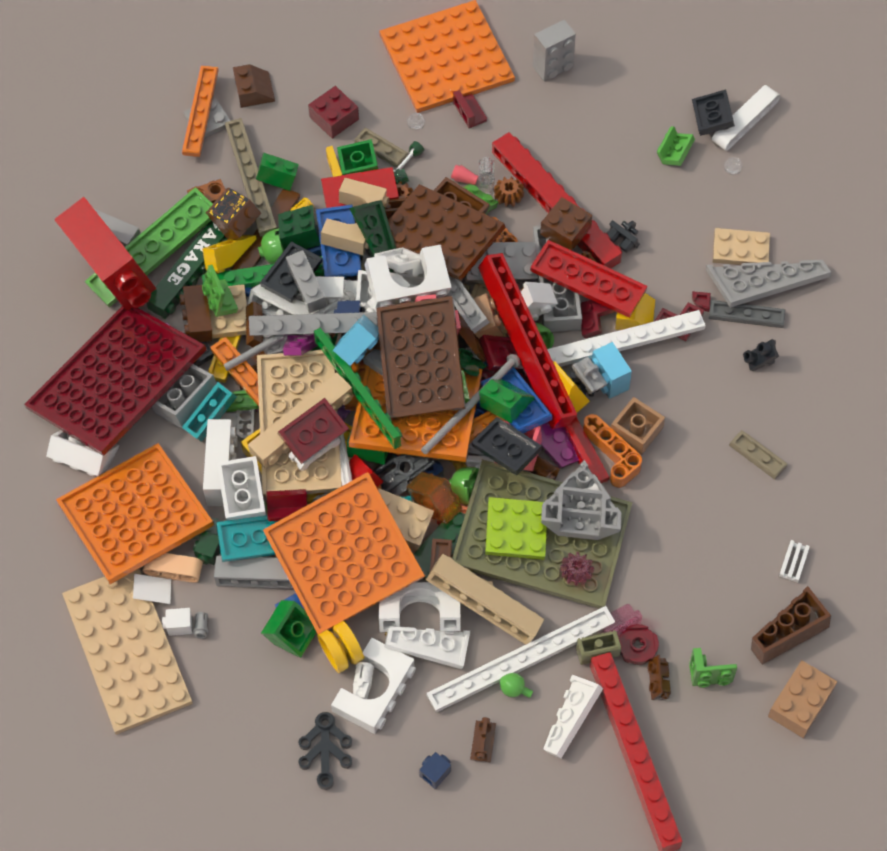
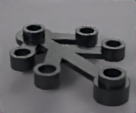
M322 712L315 718L316 726L305 736H302L298 743L302 750H308L311 747V741L320 733L321 740L305 756L300 757L298 763L302 770H307L311 767V762L321 753V773L317 776V784L319 788L328 790L334 784L333 776L330 773V753L340 761L342 768L348 769L352 766L351 756L344 754L329 740V732L340 740V746L344 749L352 746V738L349 735H345L335 726V718L331 713ZM324 720L329 721V724L326 726L322 725L321 723ZM344 739H348L350 741L346 745L342 743ZM306 740L309 743L308 745L303 746L301 745V742ZM344 759L350 760L348 764L342 763ZM307 760L308 764L304 766L301 762ZM324 779L329 780L327 785L322 784Z

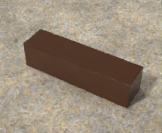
M252 301L246 306V345L255 347L263 342V335H250L249 316H262V305Z

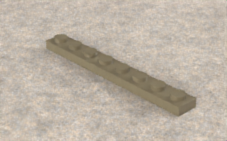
M242 118L225 122V127L247 197L261 212L260 216L255 220L261 237L267 232L277 229L263 183L256 180L258 168Z

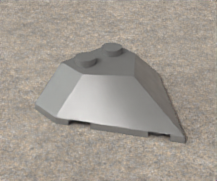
M584 460L575 472H572L554 491V494L542 504L541 523L558 536L599 540L621 531V511L611 502V497L595 474L593 475L588 469V464Z

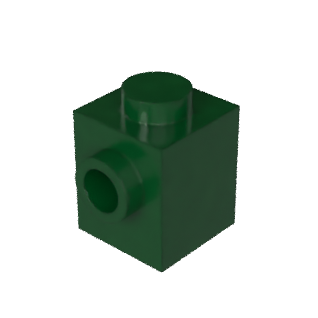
M206 531L202 533L199 540L195 541L193 546L195 557L202 560L205 565L208 563L215 565L216 556L220 554L218 536Z

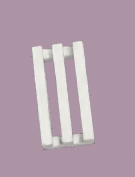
M791 540L779 577L798 583L810 546H803L802 543L798 542L797 544ZM792 548H795L796 551L789 573L785 574ZM801 550L804 553L796 577H794L792 574Z

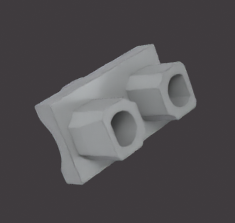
M589 357L572 365L575 375L585 385V389L589 394L607 385V382L598 371L599 367L596 364L594 365Z

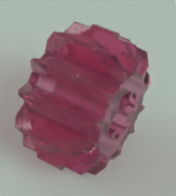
M577 551L574 556L570 552L567 556L568 558L564 557L562 559V565H560L562 578L568 577V584L574 581L575 586H577L580 581L584 585L587 580L592 578L591 573L594 572V567L591 565L593 561L592 559L586 560L587 554L580 556L579 551Z

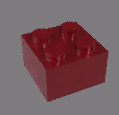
M336 85L308 104L309 117L332 139L359 120L358 106Z

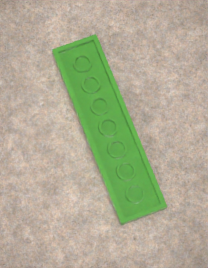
M195 187L131 241L125 249L147 276L211 221L205 212L213 203ZM96 273L85 281L86 285L109 308L118 301Z

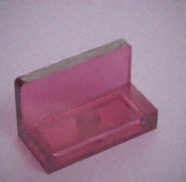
M626 604L610 613L615 622L605 627L601 634L615 630L619 636L628 626L641 624L642 614L639 610L634 612L630 604Z

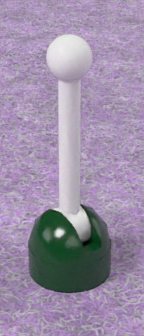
M414 141L410 145V154L396 170H393L394 177L398 175L400 169L412 156L418 157L425 151L419 142Z

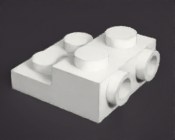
M403 247L375 253L374 257L385 255L388 268L393 269L394 272L407 273L410 277H418L419 274L424 273L420 255Z

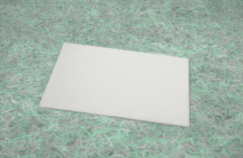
M134 574L133 599L170 604L171 579Z

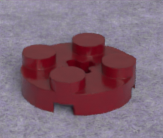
M634 624L628 626L620 634V655L625 662L642 665L655 657L659 641L657 635L648 629L649 627L642 624ZM636 640H639L640 644H644V646L638 649L633 644H635Z

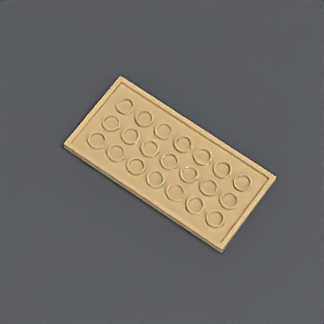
M321 350L308 351L303 355L284 356L283 353L257 355L260 434L335 374V368ZM339 445L331 448L316 459L304 471H301L297 467V463L289 458L291 450L288 453L282 454L275 464L269 465L267 468L262 466L263 497H267L266 491L306 489V494L332 492L342 487Z
M139 569L112 584H109L107 579L102 577L62 593L116 735L193 704L153 602L133 599L134 574L141 575Z

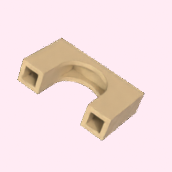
M344 178L339 190V203L353 205L354 207L382 200L383 206L387 207L389 197H387L386 188ZM326 219L321 231V244L364 255L365 250L369 249L357 223L346 224Z

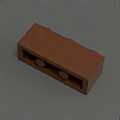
M202 285L184 286L183 294H180V305H184L182 319L183 321L186 320L187 323L184 325V333L198 342L212 341V325L207 295L203 294Z

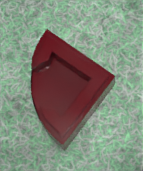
M692 291L694 304L709 312L711 293Z

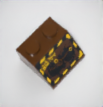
M227 188L205 212L228 240L240 238L261 214L250 199L231 188Z

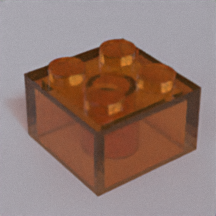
M421 472L406 486L416 504L434 511L431 519L447 524L462 509L458 496L452 491L451 484L446 478Z

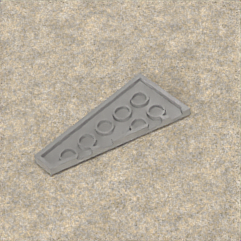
M803 260L793 264H789L788 261H781V264H771V262L742 263L741 266L723 264V267L706 265L707 273L730 308L831 276V271L823 260Z

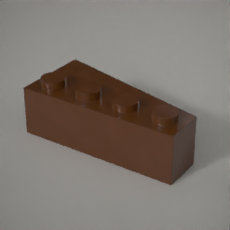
M807 586L798 597L791 601L789 606L777 614L774 620L767 623L752 637L751 651L763 665L830 627L831 615Z

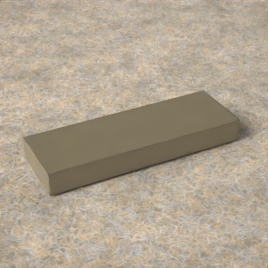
M366 127L355 138V143L372 139L376 156L396 168L408 156V152Z
M743 430L729 444L730 447L774 480L787 467L786 462Z

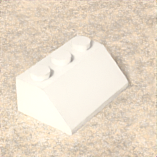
M60 430L51 435L46 457L53 459L54 462L70 465L72 469L83 470L90 476H99L108 469L119 445L115 444L102 456Z
M256 456L218 462L217 466L226 519L236 520L265 516L266 512Z

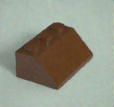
M447 177L433 190L484 214L487 213L490 207L489 203Z

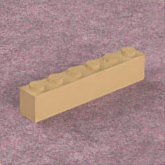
M336 372L248 444L250 454L256 456L257 461L264 468L275 464L282 454L290 451L277 434L278 431L323 398H326L337 412L338 408L343 404L346 405L351 401L353 397L352 387Z
M444 554L441 555L426 578V581L525 645L534 639L544 621L537 613L529 610L520 602L512 599L503 591L495 588L486 580L481 579L469 569L464 568Z

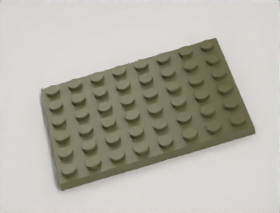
M482 459L452 559L471 572L600 609L606 605L633 502L610 496L611 502L621 511V531L599 540L558 536L547 527L544 560L485 555L489 497L545 502L563 482L521 471L516 476L501 465Z

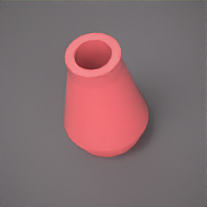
M455 165L451 178L456 182L472 185L476 184L479 177L462 165Z

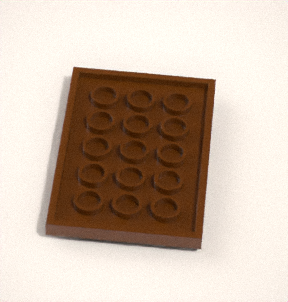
M420 184L388 220L396 249L403 247L420 254L422 248L441 245L448 275L459 281H462L506 228L503 222Z
M448 296L376 308L386 409L391 420L466 409L453 297Z

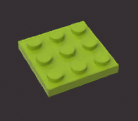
M489 497L485 555L544 560L547 527L541 523L542 504L544 502Z

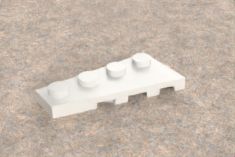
M390 626L384 648L462 669L470 631H435L429 628L416 630V628Z
M575 675L571 676V687L569 690H566L563 697L566 700L563 707L559 708L557 712V723L552 725L543 748L547 753L558 758L563 757L603 690L599 684Z

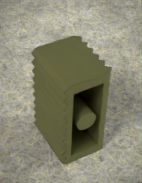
M615 630L605 634L602 633L601 635L594 634V636L590 635L589 637L577 639L576 651L580 665L590 663L592 657L611 652L613 658L620 656L621 645Z

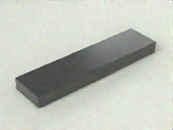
M711 300L709 319L783 328L785 309L741 304L730 308L727 302Z

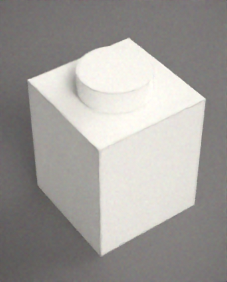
M190 608L166 610V617L162 618L163 629H167L168 636L193 634Z

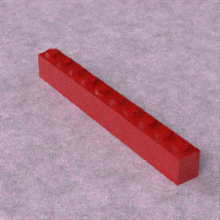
M508 132L492 142V153L516 179H519L524 188L547 213L551 211L561 197L578 206L575 199L565 192L563 186L554 180L550 172L544 170L542 164L532 157L530 151L520 144L516 136ZM592 220L591 228L577 245L583 252H590L597 263L612 269L621 263L622 251L618 245H614L608 234L603 233L598 224Z
M503 253L486 255L478 269L491 298L494 299L497 311L535 394L552 414V420L548 421L551 429L566 427L577 416V412Z
M611 652L592 657L590 662L592 674L596 684L603 688L600 693L658 850H678L681 848L682 838Z

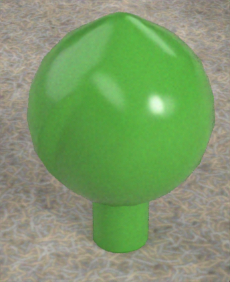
M508 673L500 678V687L506 696L517 697L522 694L528 698L531 697L533 690L525 687V681L519 674Z

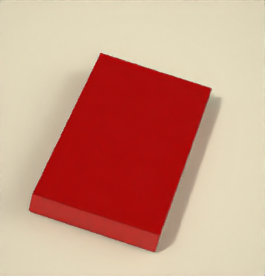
M393 167L321 179L326 208L345 206V204L339 203V190L344 178L386 188L389 200L399 199Z

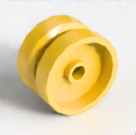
M344 621L333 626V633L325 630L317 635L327 659L337 673H341L349 668L348 660L352 664H357L364 660L362 649L356 637Z

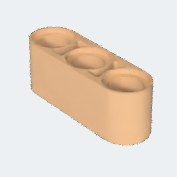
M165 553L144 565L143 573L153 577L196 583L199 581L203 561L194 557Z

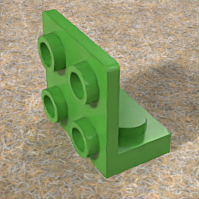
M208 265L202 291L205 296L207 295L210 309L214 311L216 317L237 313L238 307L226 280H219L213 265Z
M693 648L689 661L692 686L704 688L710 686V684L729 685L734 680L737 664L707 666L706 655H702L701 648Z

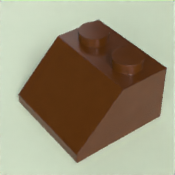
M251 64L233 67L234 80L241 108L275 102L268 71Z

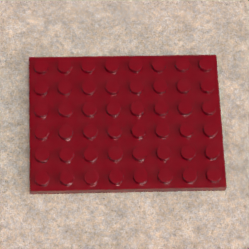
M122 306L24 405L29 411L104 456L207 349L204 344L145 311L134 307L126 311Z

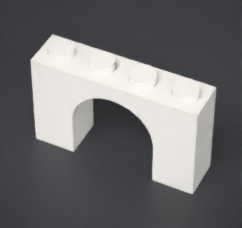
M441 245L422 248L419 255L424 270V281L412 288L402 287L392 279L385 255L367 258L365 269L375 307L391 306L396 303H410L417 296L436 294L437 298L446 296L451 289V284Z
M415 582L379 602L380 632H388L390 626L400 627L401 611L407 605L415 602H426L438 609L440 613V631H460V602L430 582Z
M371 638L363 651L364 660L362 662L373 664L374 668L380 670L388 677L390 682L388 689L378 698L363 699L341 688L331 704L333 713L375 734L378 729L381 730L384 726L386 714L388 712L391 713L394 709L396 697L402 695L406 687V680L412 678L416 668L413 658L401 652L384 648L385 644Z

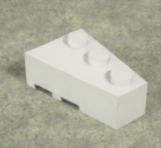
M525 282L523 284L524 289L520 292L534 322L539 319V316L550 312L552 307L558 304L551 284Z

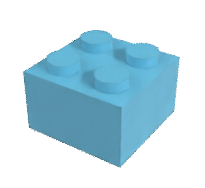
M363 314L338 341L333 351L348 365L351 366L353 362L357 364L365 356L366 349L371 350L378 342V327Z
M611 342L594 350L591 361L599 367L598 371L607 382V385L601 388L602 393H606L609 399L629 390L632 371L614 343Z

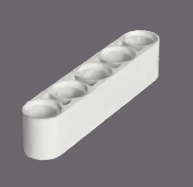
M764 85L733 114L735 126L715 132L712 141L724 150H729L777 104L780 94Z

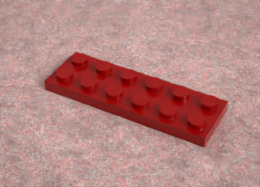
M547 240L530 267L531 272L629 318L647 291V285L550 240Z

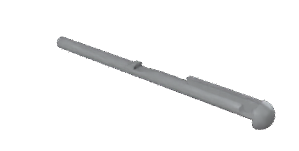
M345 291V296L313 314L334 313V309H337L338 301H355V296L352 292ZM280 334L269 338L225 363V369L227 371L277 342L285 340L284 337L290 334Z
M515 354L508 355L507 362L491 379L500 380L512 367H518L520 364L519 357ZM479 391L465 404L466 409L459 410L423 446L421 451L424 454H427L480 401Z

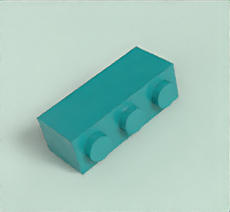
M217 382L182 428L202 442L207 436L208 419H220L237 396Z

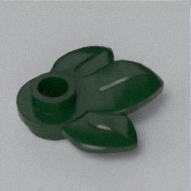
M459 348L461 368L471 376H479V368L484 369L486 365L481 360L472 357L473 354L469 350Z

